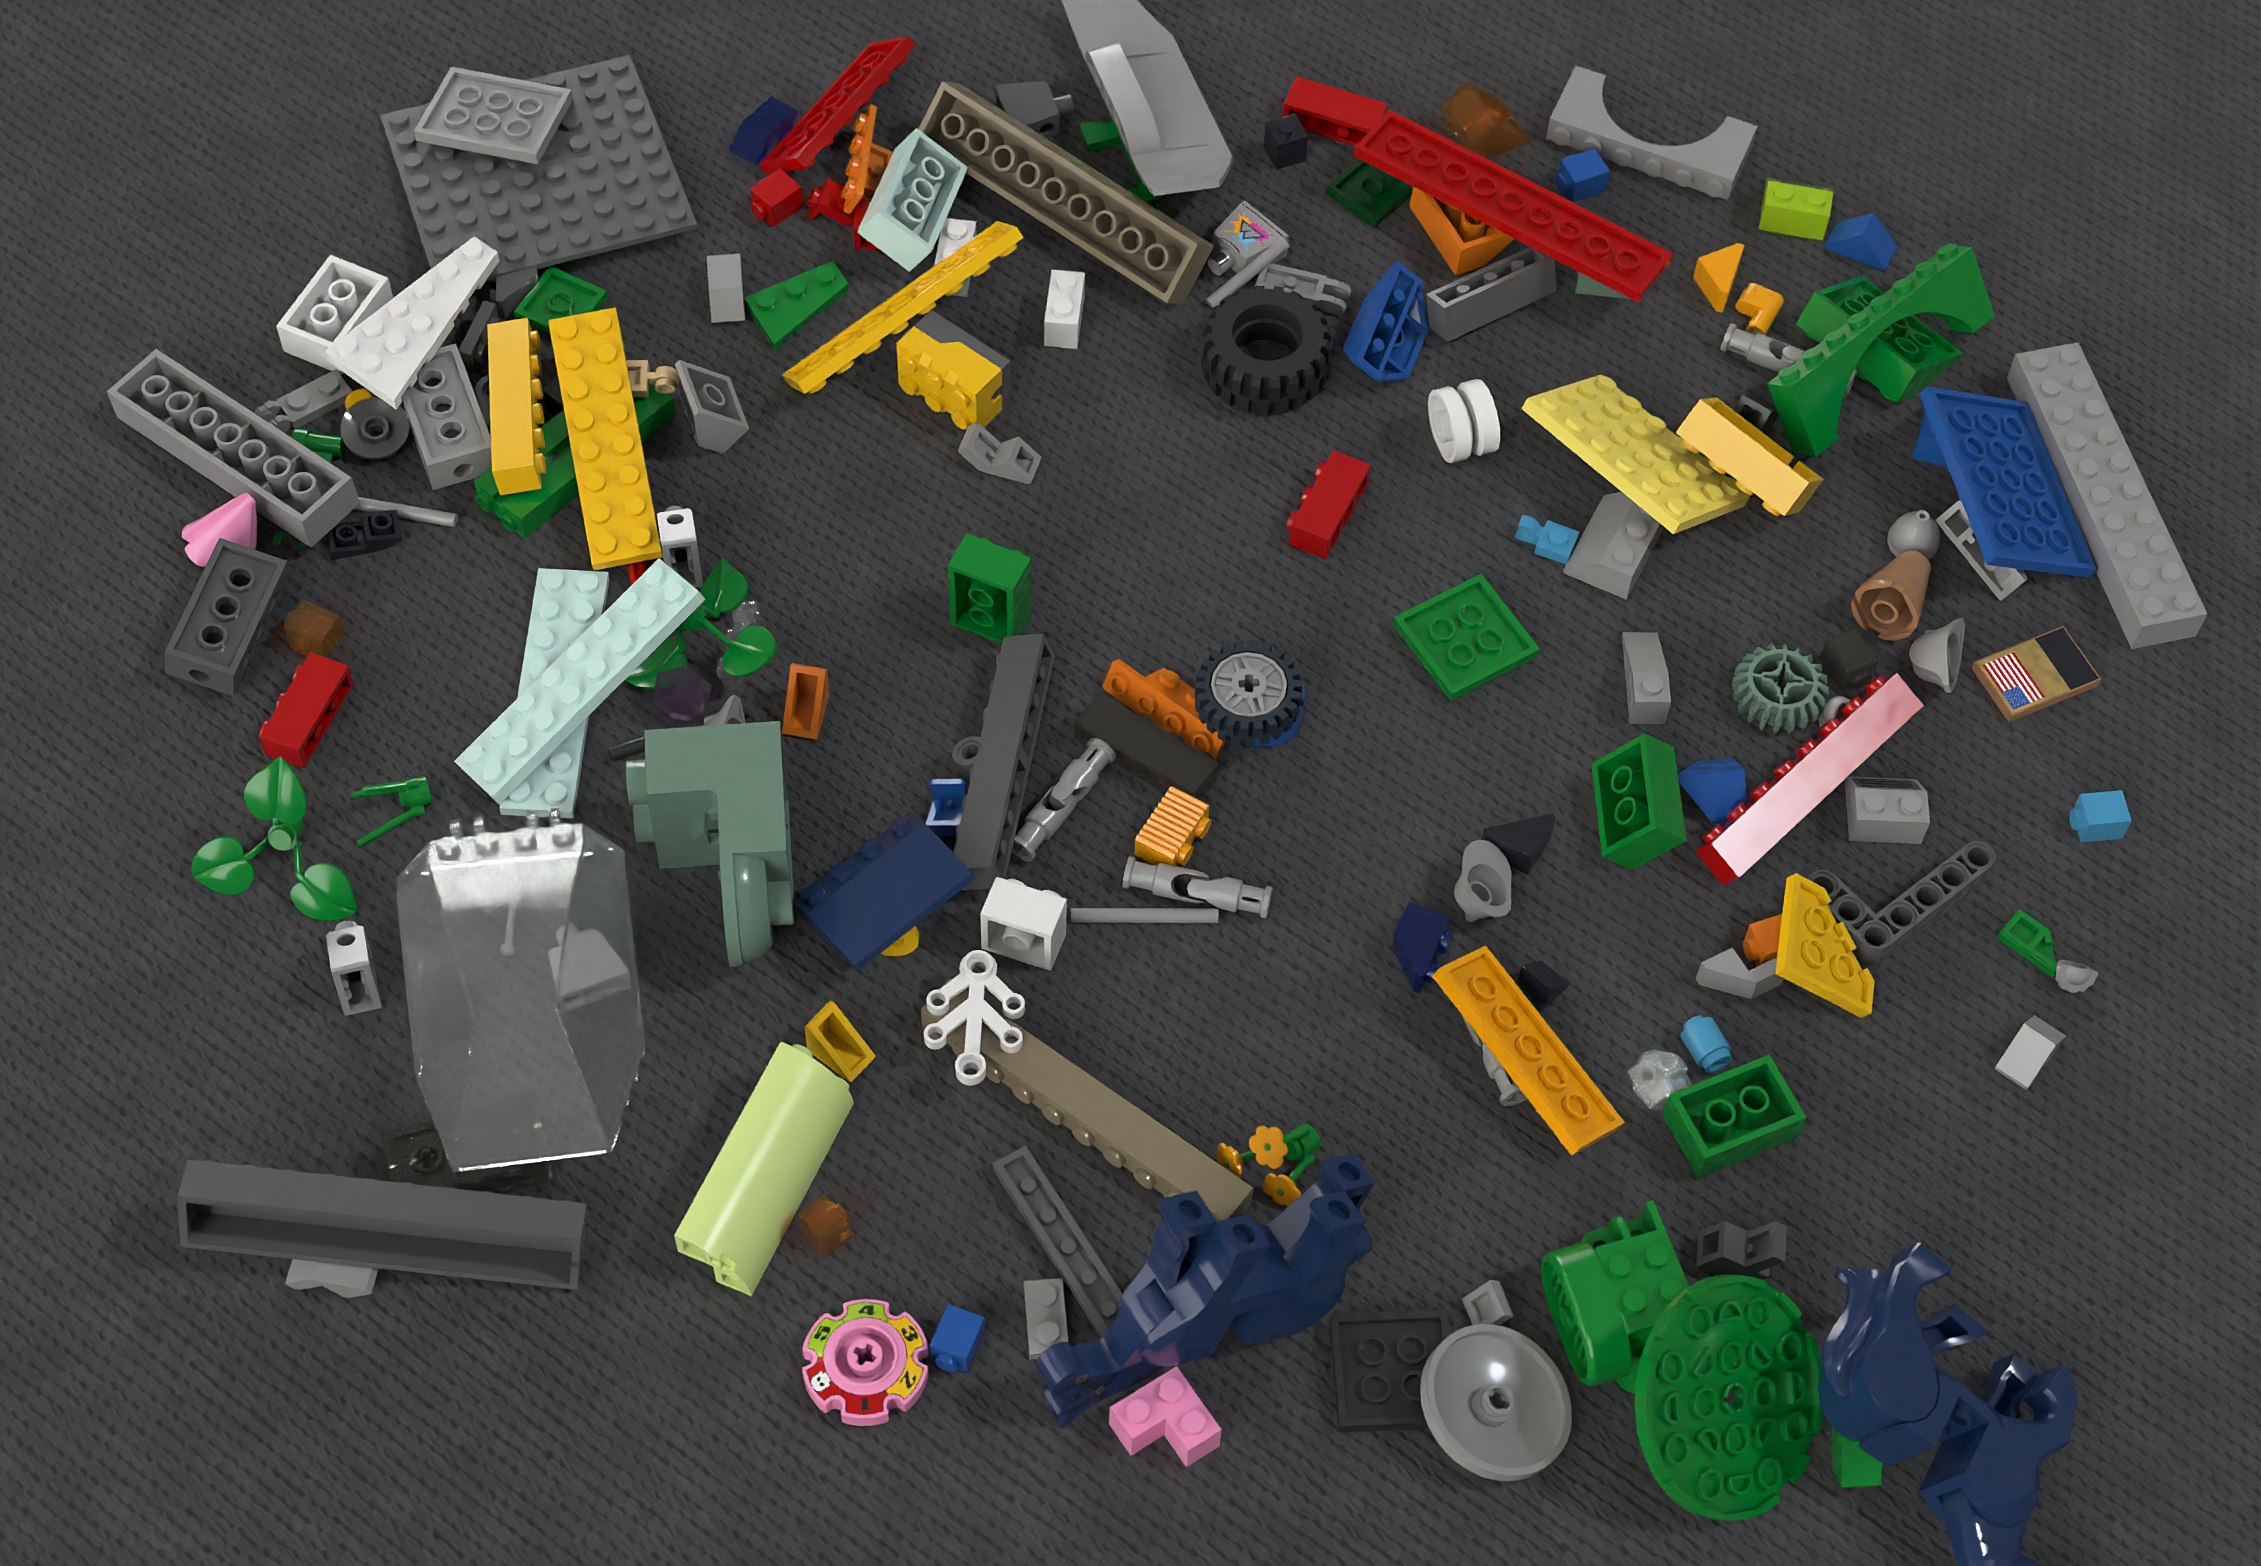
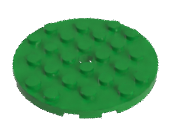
M1717 1275L1694 1283L1676 1296L1664 1309L1648 1336L1640 1359L1634 1386L1637 1435L1651 1473L1660 1487L1674 1502L1691 1513L1710 1519L1724 1521L1745 1520L1760 1515L1780 1502L1778 1494L1785 1483L1789 1481L1796 1485L1811 1459L1804 1453L1810 1446L1813 1434L1819 1435L1823 1410L1819 1404L1818 1384L1822 1370L1820 1354L1814 1335L1806 1332L1799 1318L1802 1312L1785 1293L1777 1292L1767 1285L1766 1281L1755 1277ZM1732 1388L1734 1391V1401L1729 1405L1727 1401H1724V1397H1728L1729 1391Z

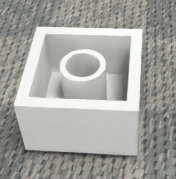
M996 877L980 913L981 949L1051 971L1066 936L1067 899L1050 890L1040 891L1027 887L1024 883L1015 879L1005 880Z

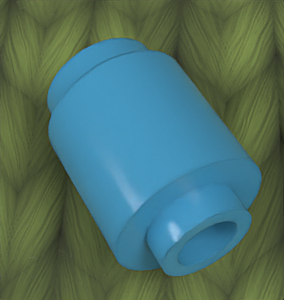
M1698 1015L1689 1019L1683 1025L1684 1030L1680 1037L1699 1068H1704L1706 1073H1714L1732 1061L1731 1047L1712 1017L1704 1018L1702 1015Z

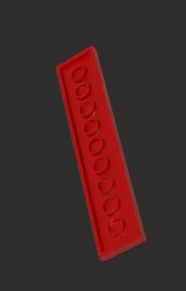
M1390 109L1355 146V157L1638 303L1671 263L1673 253Z

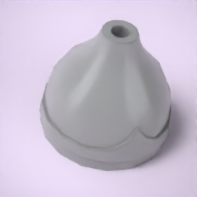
M1924 510L1908 512L1894 522L1888 532L1887 543L1890 551L1896 557L1905 551L1911 550L1923 554L1930 560L1939 550L1941 532L1937 522L1928 512Z

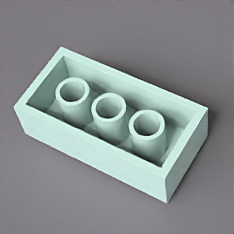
M916 128L895 148L857 233L910 272L932 252L968 167Z

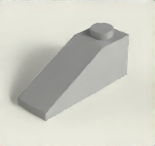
M1958 500L1935 520L2000 601L2028 580L2023 569L1986 565L1961 500Z
M1622 632L1629 723L1665 724L1671 705L1668 669L1658 633Z

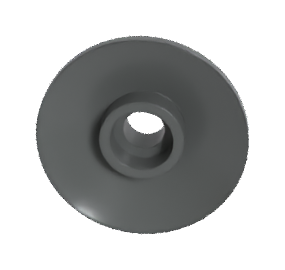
M371 397L358 401L346 411L341 421L340 432L345 446L353 454L361 458L376 460L395 454L405 445L410 434V423L405 410L400 405L396 410L381 398ZM375 431L382 432L379 436H371Z

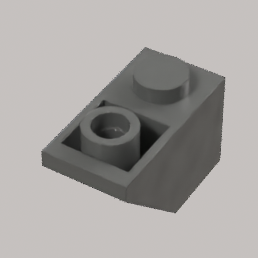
M533 267L497 276L496 280H492L493 283H496V288L490 289V302L496 304L499 319H507L514 313L515 309L541 278V268Z

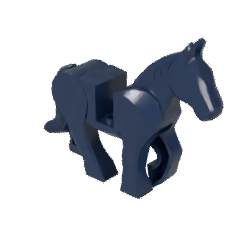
M1916 1243L1896 1253L1891 1260L1890 1267L1884 1271L1870 1268L1839 1269L1834 1274V1277L1843 1282L1847 1288L1846 1303L1842 1315L1826 1338L1820 1354L1822 1373L1818 1384L1819 1404L1826 1420L1839 1434L1852 1441H1859L1860 1449L1886 1466L1936 1447L1938 1440H1940L1942 1443L1918 1492L1946 1524L1958 1565L2042 1566L2022 1555L2021 1544L2028 1518L2037 1506L2040 1465L2048 1456L2069 1444L2077 1404V1393L2068 1366L2063 1364L2039 1374L2014 1353L1993 1362L1991 1376L1987 1381L1984 1394L1980 1397L1962 1382L1937 1368L1932 1357L1939 1352L1952 1350L1986 1335L1988 1331L1956 1304L1933 1314L1930 1319L1919 1322L1916 1315V1297L1920 1288L1950 1274L1952 1268L1923 1244ZM2022 1401H2025L2033 1409V1421L2016 1418Z

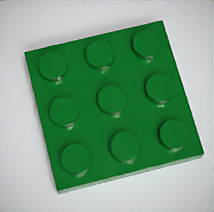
M1482 574L1395 616L1393 619L1394 628L1450 701L1539 657L1540 648Z

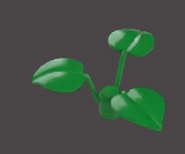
M721 558L700 590L705 600L675 629L678 642L673 638L667 637L625 680L633 686L648 690L664 688L674 683L683 674L688 664L686 657L682 654L686 648L682 629L697 631L702 626H705L724 644L731 647L725 652L722 659L723 669L728 675L734 678H745L766 666L777 651V642L767 629L761 626H747L738 633L734 642L706 619L709 617L718 618L720 613H731L741 605L748 593V582L745 577L724 558Z
M279 756L267 767L255 774L247 783L244 791L245 804L250 812L261 820L272 819L273 824L268 831V835L246 854L244 853L242 843L237 838L229 836L214 838L203 845L195 855L191 866V873L195 880L213 891L225 895H235L247 890L255 878L254 866L248 860L254 858L270 844L275 849L282 851L292 848L294 849L295 875L300 881L293 886L290 896L297 909L310 918L322 921H334L349 917L358 911L359 906L356 903L352 885L341 869L330 863H316L311 865L305 874L302 871L301 848L303 843L298 839L304 831L302 817L306 812L307 799L298 776L291 766Z

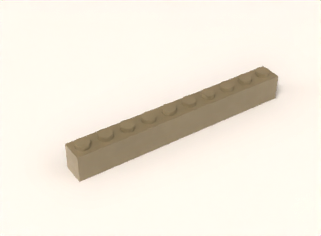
M949 978V979L942 985V987H943L944 985H946L948 982H950L952 979ZM965 989L949 1000V1010L940 1016L931 1014L927 1009L926 1003L921 1009L923 1030L929 1024L939 1022L967 1000L969 991ZM941 999L932 1001V1004L935 1006H941L945 1003ZM997 1010L995 1011L1011 1027H1016L1022 1032L1023 1045L1018 1052H1005L1000 1046V1038L982 1021L980 1055L984 1057L986 1062L985 1076L995 1083L1003 1082L1009 1086L1013 1094L1025 1104H1030L1031 1102L1042 1109L1043 1115L1055 1125L1062 1123L1072 1130L1073 1136L1085 1146L1092 1144L1103 1152L1104 1158L1117 1168L1123 1166L1133 1173L1134 1178L1140 1185L1147 1189L1155 1188L1164 1195V1198L1197 1190L1217 1221L1241 1216L1252 1203L1253 1187ZM967 1020L947 1035L946 1043L952 1047L957 1057L964 1053ZM935 1032L930 1034L929 1037L933 1040H938L942 1035ZM1009 1036L1005 1039V1041L1007 1043L1013 1044L1017 1042L1018 1039L1016 1037Z

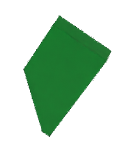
M2019 909L1999 932L1997 939L2054 978L2057 962L2055 961L2052 949L2053 940L2050 930Z

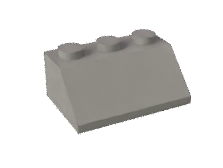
M1623 492L1604 495L1568 560L1563 573L1627 600L1664 526Z

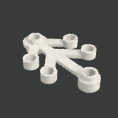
M982 950L968 953L961 960L960 974L941 989L933 990L927 995L928 1011L933 1015L940 1016L949 1010V1000L969 987V997L939 1022L929 1024L924 1030L926 1046L931 1049H940L946 1044L947 1035L967 1020L964 1053L959 1055L955 1062L956 1077L965 1085L979 1084L986 1075V1062L984 1057L980 1055L982 1021L1000 1038V1046L1005 1052H1018L1023 1045L1022 1032L1016 1027H1011L984 1000L985 988L988 989L1002 1002L1003 1014L1009 1019H1018L1023 1016L1025 1000L1021 995L1013 993L996 976L997 964L995 959ZM975 968H982L985 970V972L973 973L972 970ZM941 999L945 1003L941 1006H935L932 1004V1001ZM1010 1003L1020 1005L1016 1010H1011L1007 1006ZM936 1032L940 1033L942 1037L938 1040H933L929 1038V1035ZM1009 1036L1016 1037L1018 1041L1013 1044L1007 1043L1005 1039ZM973 1068L977 1070V1074L966 1075L964 1071Z

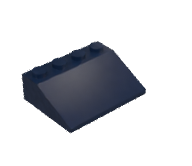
M908 812L905 816H900L893 820L889 828L878 837L866 841L861 846L860 851L847 861H842L835 865L831 873L820 882L808 886L793 903L816 936L855 969L860 970L976 877L924 822Z

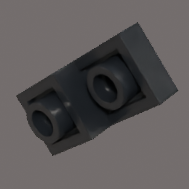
M397 510L362 513V521L338 523L327 533L331 560L377 552L401 542L402 536Z

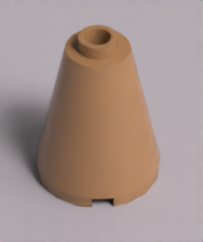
M1905 551L1857 588L1851 602L1853 616L1859 625L1866 631L1870 627L1880 632L1881 634L1878 638L1883 640L1898 641L1909 637L1920 622L1931 571L1929 560L1917 551Z

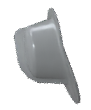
M1479 839L1471 842L1465 848L1462 859V875L1455 884L1454 896L1456 902L1465 912V919L1468 922L1490 916L1499 918L1506 916L1511 910L1512 876L1510 865L1503 852L1489 841Z

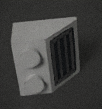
M679 360L675 364L679 395L684 406V412L692 427L694 439L698 446L704 449L725 453L749 430L731 379L728 376Z
M1850 776L1845 779L1849 841L1922 844L1930 824L1928 793L1917 779Z

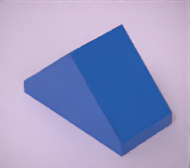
M1872 213L1837 222L1824 247L1885 272L1898 246L1876 215Z

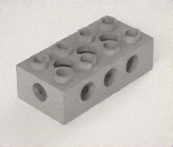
M455 343L439 348L431 361L423 364L417 373L418 379L413 387H407L401 396V403L407 414L410 428L432 490L477 478L492 466L491 436Z

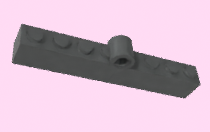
M1044 633L1004 636L1001 651L996 656L997 669L995 677L990 682L988 707L983 711L984 724L981 736H970L962 739L956 744L952 752L954 762L969 784L968 793L963 797L961 823L956 827L954 854L976 877L962 890L991 889L996 877L1006 879L1055 659V654Z

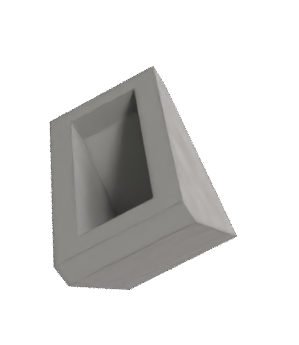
M2034 1015L2023 1024L1996 1065L1995 1070L2027 1091L2064 1041L2066 1035Z

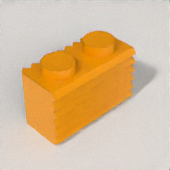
M1170 786L1161 802H1159L1150 818H1148L1146 824H1144L1143 829L1136 836L1134 854L1156 866L1159 863L1185 866L1193 853L1194 847L1191 845L1197 837L1203 839L1211 826L1212 820L1209 819L1210 805Z

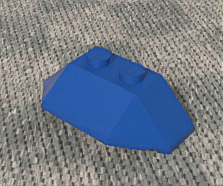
M1399 261L1393 263L1363 300L1343 347L1351 362L1377 382L1404 381L1409 379L1429 330L1426 305L1421 292L1424 290L1423 282Z

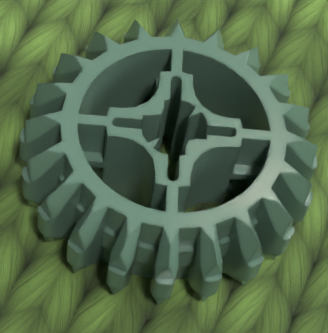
M1770 643L1766 651L1758 646L1753 654L1747 653L1743 657L1742 663H1739L1736 667L1735 676L1731 684L1732 690H1734L1732 695L1733 702L1739 703V713H1748V723L1756 719L1760 721V730L1765 728L1766 725L1773 726L1774 734L1779 731L1780 727H1784L1788 734L1794 730L1795 726L1803 731L1808 723L1813 724L1817 720L1818 715L1823 712L1826 705L1825 700H1827L1829 694V687L1826 686L1828 682L1827 675L1821 674L1822 664H1812V654L1803 657L1800 655V647L1793 652L1788 650L1786 643L1781 646V649H1776Z

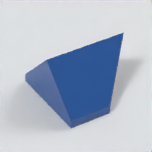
M1732 758L1696 761L1678 773L1679 783L1709 818L1711 825L1726 823L1728 819L1725 815L1741 802L1746 805L1745 769Z

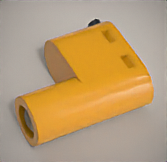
M1744 284L1742 294L1735 306L1738 312L1752 317L1746 332L1754 335L1757 333L1765 335L1782 307L1784 299L1777 292L1758 284Z

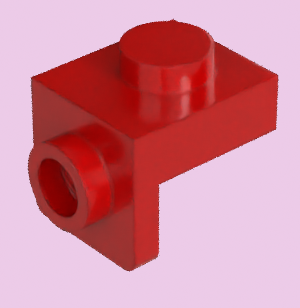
M827 178L819 188L814 187L809 193L806 204L809 205L806 218L813 220L821 212L849 227L854 222L855 208L850 214L844 212L845 199L842 198L844 187Z

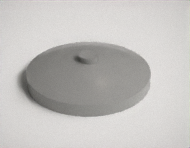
M1471 1325L1449 1335L1433 1350L1426 1361L1420 1385V1398L1426 1422L1439 1445L1462 1467L1491 1480L1516 1481L1537 1474L1551 1464L1562 1452L1570 1435L1572 1425L1570 1395L1563 1376L1553 1360L1531 1339L1515 1330L1499 1325Z

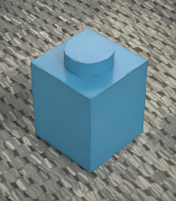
M2122 790L2080 794L2069 814L2071 828L2077 830L2080 842L2123 839L2131 823V817Z

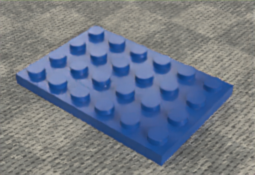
M1927 387L1920 393L1925 413L1930 420L1936 441L1941 448L1947 463V469L1952 476L1959 499L1964 506L1970 527L1975 534L1986 565L2087 578L2096 572V565L2029 403L1934 387Z

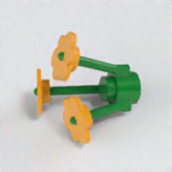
M1302 1123L1284 1135L1277 1127L1268 1129L1262 1125L1256 1129V1135L1249 1139L1251 1150L1239 1155L1231 1146L1227 1147L1224 1143L1218 1145V1151H1216L1218 1164L1240 1179L1243 1162L1255 1157L1260 1165L1267 1164L1272 1169L1282 1166V1156L1291 1161H1299L1288 1177L1283 1174L1276 1176L1273 1173H1268L1265 1177L1266 1180L1262 1184L1263 1190L1273 1197L1274 1202L1281 1206L1285 1204L1289 1207L1301 1196V1192L1297 1189L1294 1182L1306 1167L1315 1162L1313 1152L1319 1149L1320 1138L1316 1130L1306 1123Z

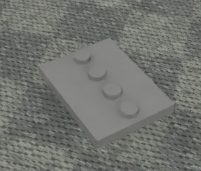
M451 67L414 130L416 141L538 164L573 101L572 90Z

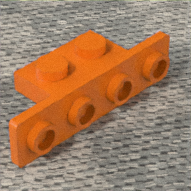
M870 104L864 114L861 112L858 114L853 124V131L856 132V135L849 148V153L853 155L845 173L849 176V180L842 192V198L845 199L844 212L848 214L852 212L861 197L865 199L873 198L893 154L892 151L872 143L877 106Z
M1120 659L1112 662L1102 685L1106 692L1211 765L1217 761L1225 742L1218 738V731L1211 734L1207 730L1206 723H1201L1199 712H1196L1195 689L1183 682L1175 672L1165 668H1161L1144 677Z

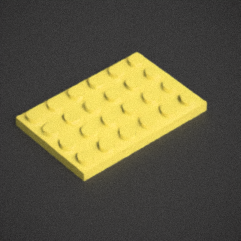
M1598 375L1529 397L1522 407L1523 411L1672 534L1742 508L1750 498V495L1735 485L1736 480L1714 470L1708 464L1710 459L1702 457L1700 454H1695L1683 446L1681 443L1682 437L1676 436L1666 428V424L1660 418L1652 416L1644 410L1637 399L1627 396L1618 389L1616 383L1609 377Z

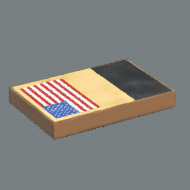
M2064 626L1974 661L1971 668L2008 722L2099 686L2101 678Z

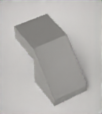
M740 254L707 256L711 322L745 320Z
M978 422L968 426L957 451L979 471L1025 484H1031L1042 458L1020 437L1000 443Z
M1730 948L1701 962L1696 981L1701 986L1752 999L1781 985L1784 978L1775 974L1777 958L1748 971L1735 950Z
M292 1259L285 1284L296 1290L323 1286L345 1298L372 1294L379 1268Z

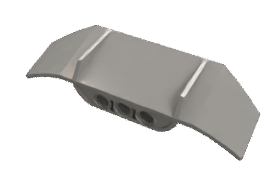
M1061 0L1083 58L1139 177L1152 195L1158 196L1220 187L1230 170L1233 157L1173 35L1138 0Z

